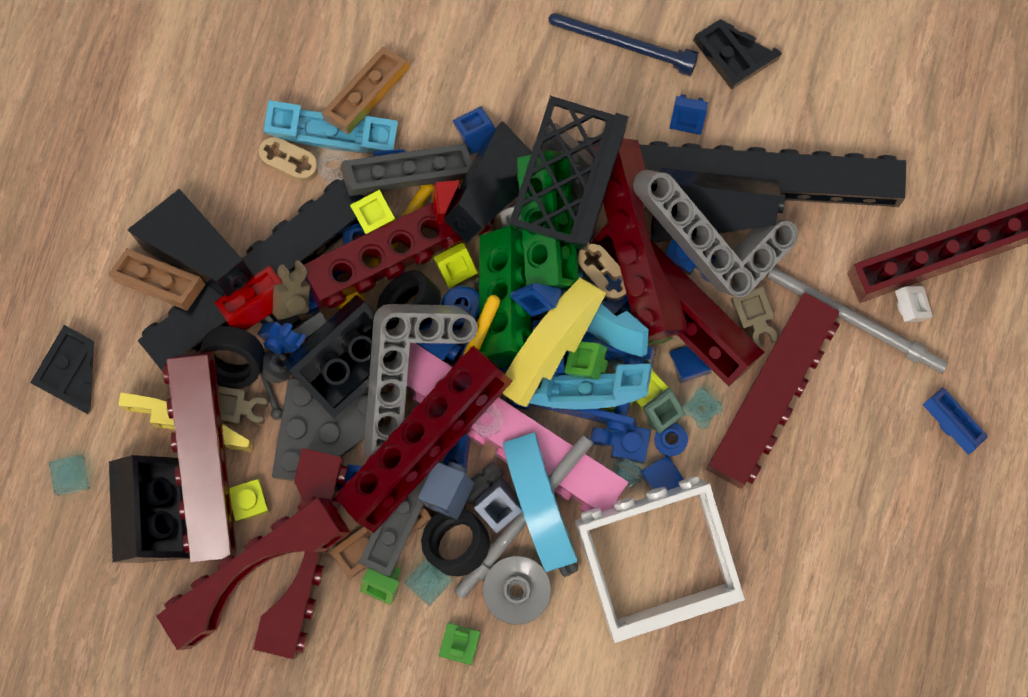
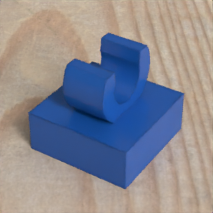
M684 94L680 97L676 96L669 129L701 135L708 102H704L703 98H698V100L689 99Z

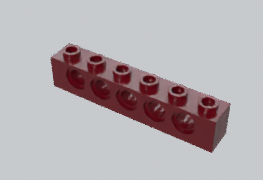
M432 202L304 264L307 269L305 280L310 285V294L318 309L320 310L326 306L332 309L347 300L346 296L358 292V294L366 293L376 286L375 282L385 277L388 280L394 279L405 272V267L414 263L417 265L425 264L433 259L434 253L444 248L448 250L464 241L452 230L445 220L443 224L438 225L436 223L434 204ZM492 220L475 237H479L480 235H483L492 229L494 220ZM431 228L437 232L438 236L429 239L424 237L421 231ZM401 242L406 244L409 250L405 253H398L392 248V245ZM371 256L378 259L380 264L371 268L367 267L362 260ZM337 271H345L351 278L346 282H339L332 275Z
M473 345L459 358L456 365L445 377L436 383L434 389L425 399L414 407L411 414L389 435V438L367 459L366 463L352 479L344 484L342 490L334 498L358 524L375 533L513 381Z

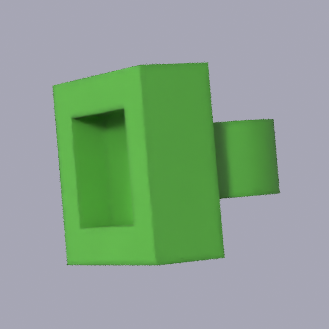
M580 342L575 353L569 352L564 373L571 377L599 380L600 374H606L609 361L604 359L607 347L599 343Z
M368 568L362 579L360 592L391 605L398 590L400 568H395L391 578Z
M447 623L439 657L472 666L481 632Z

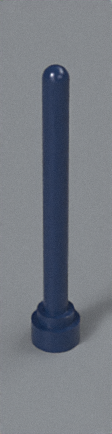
M552 13L548 18L552 26L673 64V68L678 69V73L689 77L693 73L699 52L687 48L685 51L679 49L678 52L557 13Z

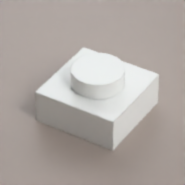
M905 286L895 291L898 299L897 307L903 316L904 322H922L933 318L924 286Z

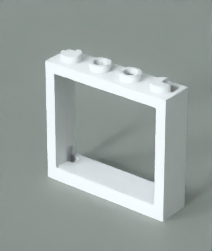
M697 476L686 478L679 482V487L666 490V487L656 488L648 491L645 498L636 501L633 498H625L615 502V508L602 512L601 508L591 509L583 512L581 519L574 520L608 631L614 643L745 600L710 483L706 480H699ZM698 495L725 584L617 619L589 530Z

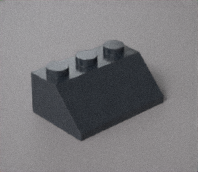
M355 295L310 336L299 349L283 361V364L333 418L369 387L375 312L358 295ZM388 351L383 357V362L392 361L396 357L397 351Z
M130 455L109 461L113 563H147L190 559V553H185L183 547V534L187 532L186 520H182L179 513V500L183 499L182 486H177L175 480V467L179 465L178 458Z

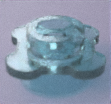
M702 388L696 390L692 400L684 403L682 406L686 413L685 415L691 416L699 428H707L712 417L722 412V404L719 401H715L708 394V391ZM703 405L705 407V411H700L699 407Z

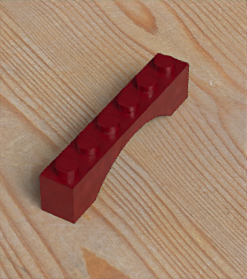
M623 138L603 205L632 316L648 329V340H664L688 331L680 298L668 282L653 251L644 217L643 202L634 192V178L639 172L646 170L638 140ZM597 145V146L594 147V149H595L596 152H597V149H598V146H599V145Z
M302 448L294 479L302 502L313 496L316 498H330L337 511H339L340 503L334 497L336 496L338 485L344 486L346 482L348 466L343 465L344 458ZM322 552L304 553L298 574L288 591L272 608L261 615L253 650L290 659L297 658L298 652L304 653L308 640V633L303 632L306 619L312 620L316 606V599L311 597L314 585L320 586L324 573V566L319 565Z
M313 496L306 499L297 507L299 511L292 517L285 516L271 525L272 531L263 538L262 536H257L244 545L245 551L237 557L232 555L221 561L217 565L219 570L210 577L209 575H204L195 580L190 585L192 590L184 596L179 594L169 599L164 604L166 609L156 615L176 650L192 649L218 630L222 613L231 595L240 583L256 568L271 559L289 553L325 552L349 535L351 531L330 498H316Z

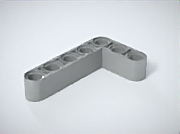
M647 169L639 172L634 178L633 188L638 198L714 288L720 292L735 297L746 296L797 242L798 229L795 224L776 218L775 226L753 228L732 250L669 174ZM656 179L657 188L655 192L652 193L651 185L653 181ZM674 204H677L676 214L672 217V207ZM694 228H696V237L692 240L691 234ZM779 228L778 237L775 239L776 230ZM716 251V258L711 263L712 254ZM757 251V258L755 262H753V256ZM735 275V282L731 286V278Z
M387 304L376 311L373 321L364 452L367 458L374 454L389 438V435L404 422L410 343L462 344L471 341L477 333V323L464 308L456 305ZM399 317V323L395 328L389 330L385 328L389 319ZM432 318L429 328L419 330V325L423 319ZM460 318H465L463 327L453 331V323ZM388 351H397L396 357L392 361L383 362V357ZM388 383L394 384V388L390 393L380 394L384 385ZM392 416L388 425L378 426L381 418Z

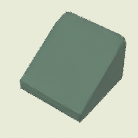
M670 387L643 406L647 423L659 434L686 414Z

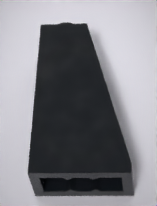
M503 121L483 141L444 217L445 222L466 244L517 199L519 194L517 158L532 154V151Z
M660 167V172L669 174L718 233L775 226L777 213L782 214L784 211L785 194L780 193L779 181ZM674 204L672 207V217L676 214L677 204ZM653 215L651 241L674 240ZM696 228L692 231L691 237H696Z
M180 189L127 229L144 251L173 267L201 277L207 286L227 297L242 289L254 277L242 258Z

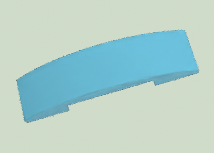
M268 100L263 133L320 148L373 153V151L394 150L398 121L366 116L348 135L324 121L321 112L303 110L301 105Z
M578 269V278L585 279V274ZM568 289L562 290L561 297L566 293ZM601 304L587 331L618 350L640 357L645 356L648 348V329L628 311L615 316Z
M651 364L617 365L616 374H600L599 380L571 377L569 375L553 376L551 380L543 377L529 403L560 409H600L630 403L648 395L652 367Z
M536 432L504 442L503 447L514 487L545 572L578 562L569 531L565 527L545 467L546 462Z

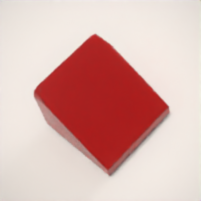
M459 180L436 182L434 184L432 196L435 220L438 225L444 222V217L458 192Z

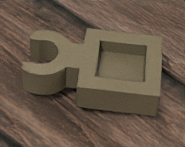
M299 260L295 262V269L292 273L284 264L278 268V276L282 279V284L273 287V314L278 320L309 312L310 285L305 280L307 269Z
M764 287L754 289L744 297L731 298L742 330L751 327L753 331L751 339L759 347H761L759 342V335L761 333L767 334L771 343L777 342L776 331L766 323V321L775 317Z
M218 386L222 422L241 425L242 416H245L254 424H265L264 417L255 416L253 411L257 406L268 407L269 403L266 399L256 397L246 401V391Z

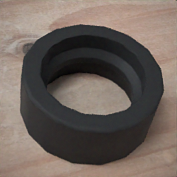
M410 270L394 278L385 287L376 307L378 310L387 304H405L416 294L417 296L410 305H440L441 292L421 271ZM392 317L387 321L386 325L390 329L395 328L399 323V317ZM432 318L423 319L419 325V330L423 329Z
M221 326L212 329L204 336L199 353L216 352L219 350L231 351L244 357L248 362L243 365H233L222 361L214 354L218 386L240 389L250 386L257 380L265 353L262 344L256 336L244 329L233 326Z
M463 509L458 520L441 513L432 517L424 528L421 544L423 554L436 569L445 575L460 577L470 574L481 566L487 557L490 540L489 533L483 523L472 513ZM462 524L470 527L473 537L467 551L456 559L446 560L442 558L439 554V545L445 533L454 526Z

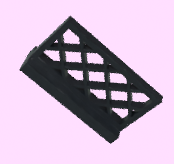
M550 95L509 225L574 245V248L588 251L625 135L629 116L615 113V115ZM554 107L569 110L574 121L557 130L551 119ZM576 113H579V114H582V115H585V116H583V117H581V118L578 119ZM592 118L605 121L603 133L592 139L588 138L581 125ZM548 126H550L553 132L546 135ZM577 126L585 142L568 151L560 134ZM556 137L564 153L546 161L541 152L542 144ZM600 141L596 152L593 147V144ZM588 147L594 157L593 165L579 172L571 155ZM539 157L543 164L535 168ZM567 158L575 174L558 183L550 166ZM546 169L554 185L536 194L530 183L532 175ZM590 173L587 183H585L582 176ZM578 179L584 190L583 196L569 204L561 187ZM529 188L532 196L525 200ZM557 190L565 206L547 215L539 198ZM535 201L543 218L533 223L519 220L522 207ZM579 205L577 215L575 216L572 208ZM568 211L574 222L570 235L556 231L551 219ZM547 222L550 229L539 225Z

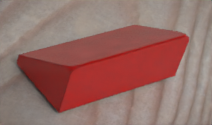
M268 266L254 275L242 289L237 290L229 297L224 295L214 303L230 326L247 330L273 313V287L282 284V281L272 267Z

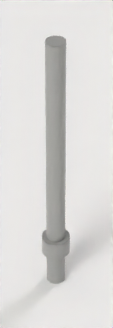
M776 267L767 276L768 279L801 297L805 292L840 311L837 317L905 353V358L916 364L921 362L943 374L949 363L925 350V345L915 340L913 343Z
M582 435L549 475L553 491H555L594 444L586 435ZM523 511L509 523L489 547L487 557L481 566L467 574L455 588L454 592L458 596L465 599L480 580H485L487 573L491 571V566L527 524Z

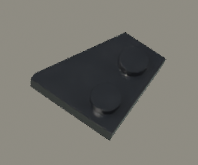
M722 19L697 33L693 39L731 90L779 60L782 55L780 50L773 48L771 51L756 43V37L746 32L738 31L733 25Z
M64 325L30 383L88 415L91 411L94 341Z

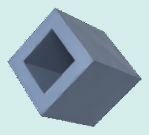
M449 462L447 466L438 463L431 470L418 499L429 509L458 520L475 483L466 475L467 469L453 462Z
M502 476L476 498L474 509L496 533L522 512L517 493Z

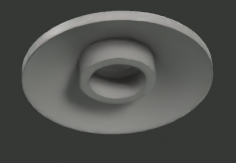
M511 556L498 561L491 567V571L487 573L483 583V597L487 608L497 619L508 624L520 625L535 620L544 612L551 596V584L545 570L536 561L523 556ZM514 585H519L523 588L524 592L521 597L516 598L511 595L510 589Z

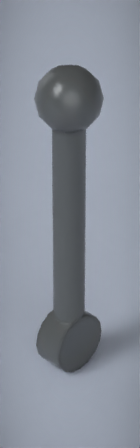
M260 368L259 373L272 407L271 417L274 420H280L283 410L278 407L271 384L263 377Z

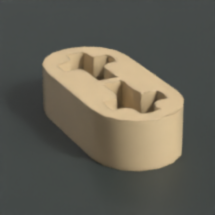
M269 137L263 140L259 146L260 159L267 168L301 183L310 182L317 176L318 164L314 155L309 151L277 137ZM277 146L279 147L280 154L286 158L284 160L274 156L270 160L266 151L268 149L274 150ZM293 160L302 164L305 160H308V165L311 169L309 171L303 170L300 174L298 173L297 166L291 162Z
M590 244L588 251H579L577 259L578 268L585 274L588 281L606 292L604 297L606 300L614 302L623 299L627 293L620 266L607 251L597 244ZM589 253L591 256L598 254L600 256L598 264L603 270L599 271L593 264L586 266V254ZM607 274L613 281L620 279L622 281L620 284L621 291L617 292L613 289L609 292L607 290L609 282L604 275Z

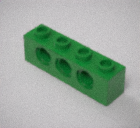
M551 150L542 152L546 161L563 154ZM531 155L517 158L519 191ZM539 157L535 168L543 164ZM567 158L550 166L558 183L571 176L570 163ZM546 169L532 175L530 182L536 194L554 185ZM569 183L561 187V190L570 204L573 202L572 185ZM529 188L525 200L532 196ZM557 190L539 198L547 215L565 206ZM535 201L522 207L520 213L522 221L533 223L543 218ZM568 211L551 219L556 231L570 235L574 222ZM547 222L539 225L550 229ZM522 229L526 286L537 283L557 287L561 290L569 289L579 279L577 251L574 245Z
M507 226L479 236V317L489 296L496 295L500 298V305L480 351L499 368L511 365L531 335V315L510 297L511 292L526 287L524 248L522 246L523 235L522 231L513 226Z

